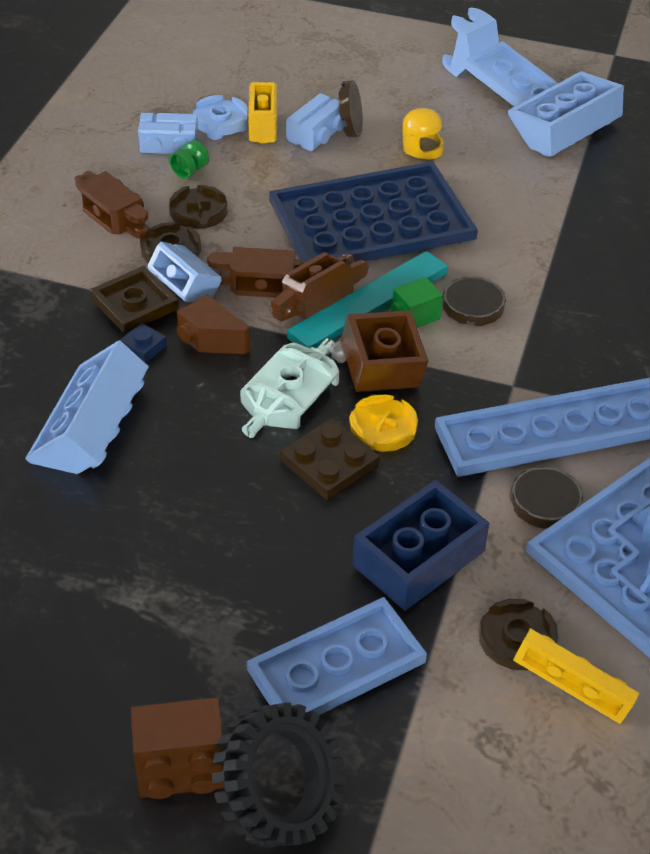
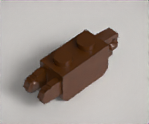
M86 171L82 175L75 177L76 188L82 193L84 213L111 234L127 232L131 236L136 237V239H141V237L146 235V231L149 229V226L145 223L148 219V211L144 210V203L139 194L131 191L119 179L114 178L107 171L98 175L91 171Z
M233 247L232 253L213 252L207 257L209 267L221 276L222 281L220 284L230 285L231 292L235 295L276 298L283 292L282 281L285 274L306 263V261L295 259L296 251L244 247Z
M323 252L286 273L282 281L283 292L271 301L273 317L281 322L297 315L307 319L354 292L353 285L364 279L366 274H368L369 266L366 264L367 262L363 260L356 261L352 255L347 253L335 258Z

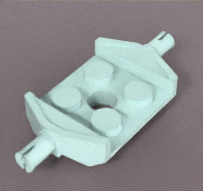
M324 339L317 349L314 347L308 348L295 342L284 345L240 390L241 403L253 416L242 427V431L246 436L249 435V438H253L266 425L298 429L300 427V416L330 383L335 386L338 385L339 369L334 360L327 357L331 353L330 348L335 344L332 340ZM293 376L297 378L296 380H285Z

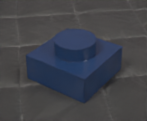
M143 323L120 339L144 363L148 362L167 346L166 336Z

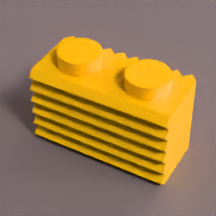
M274 82L250 83L248 118L249 141L265 144L277 140V84Z

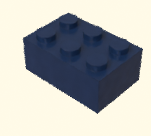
M434 480L354 536L352 565L406 611L485 552L490 523L441 483Z

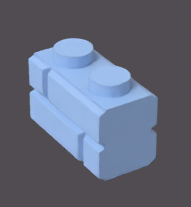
M320 93L286 119L287 141L297 146L300 144L302 148L311 152L320 144L327 143L331 135L336 131H342L346 125V120H342L340 117L339 101L336 99L331 100V97Z
M141 113L138 127L140 153L172 154L178 149H183V146L190 141H198L197 114Z
M160 242L148 264V270L155 276H158L163 283L186 302H195L207 294L213 298L222 281L220 275L183 245Z

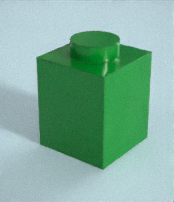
M427 277L393 288L390 310L391 312L411 311L418 328L440 320L443 295Z

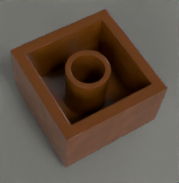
M412 312L347 314L341 344L356 392L420 387L429 361Z
M218 697L131 707L133 754L140 798L163 799L172 794L186 792L206 794L215 789L224 788L223 782L212 783V773L223 771V765L213 763L214 753L224 752L223 747L217 744L222 735Z

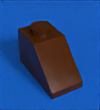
M208 294L177 311V333L184 343L190 344L198 352L247 354L250 352V327Z

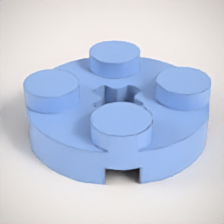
M223 95L208 96L199 100L196 103V109H193V114H197L198 129L207 133L209 139L218 140L223 135L243 132L247 129L248 108L238 98L232 97V101L223 100Z

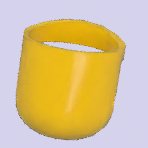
M417 108L408 112L404 117L402 138L403 151L406 154L418 159L427 160L437 159L443 154L444 141L438 133L443 127L442 119L435 110ZM420 139H433L438 142L439 146L434 150L423 151L420 148Z

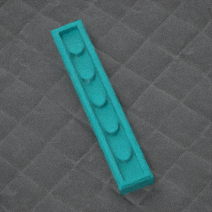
M425 251L287 330V339L302 346L317 349L324 339L328 338L329 341H333L342 336L347 314L383 312L390 308L393 299V288L427 277L433 283L447 274L448 265L428 251Z

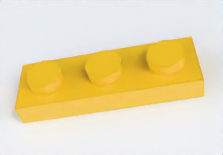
M531 628L513 661L619 724L629 713L640 694L621 679L610 676L593 666L587 659L576 656L556 644L550 637L541 635Z

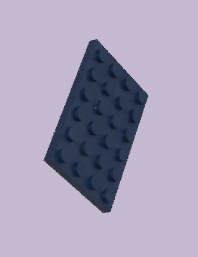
M433 161L269 191V201L294 251H296L298 259L306 262L323 252L335 258L347 253L352 255L356 261H370L477 239L478 229Z

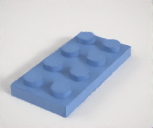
M385 597L248 660L247 671L269 705L279 703L300 704L306 706L305 712L314 711L321 715L426 663L427 653Z

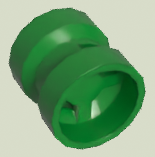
M196 140L190 141L183 146V149H178L169 157L171 169L182 179L189 178L196 170H200L209 163L208 151L204 145Z

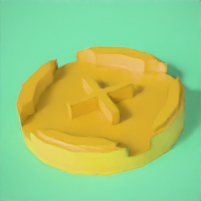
M386 394L372 395L360 400L356 404L355 409L351 411L349 417L350 432L375 451H396L406 447L415 439L418 428L416 411L408 402L393 400L394 396Z

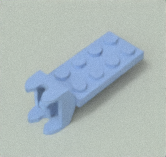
M469 8L468 16L473 22H469L463 17L452 16L451 25L458 32L453 56L444 54L442 63L454 76L458 77L469 71L514 107L558 84V82L503 41L499 43L496 19L477 8Z

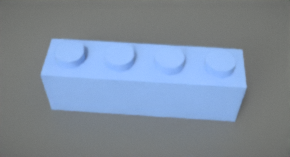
M580 71L509 109L508 115L530 149L540 152L544 156L551 157L623 115L624 85Z
M120 340L80 364L25 459L31 464L78 474L89 467L96 468L107 455L105 449L108 443L120 431L118 427L120 420L132 408L130 401L143 387L144 380L142 379L149 366Z

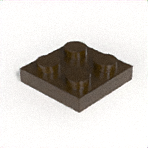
M145 266L90 289L91 300L124 334L132 331L141 323L147 324L179 309L178 298Z
M333 418L280 451V461L326 500H329L378 467L380 462V456Z

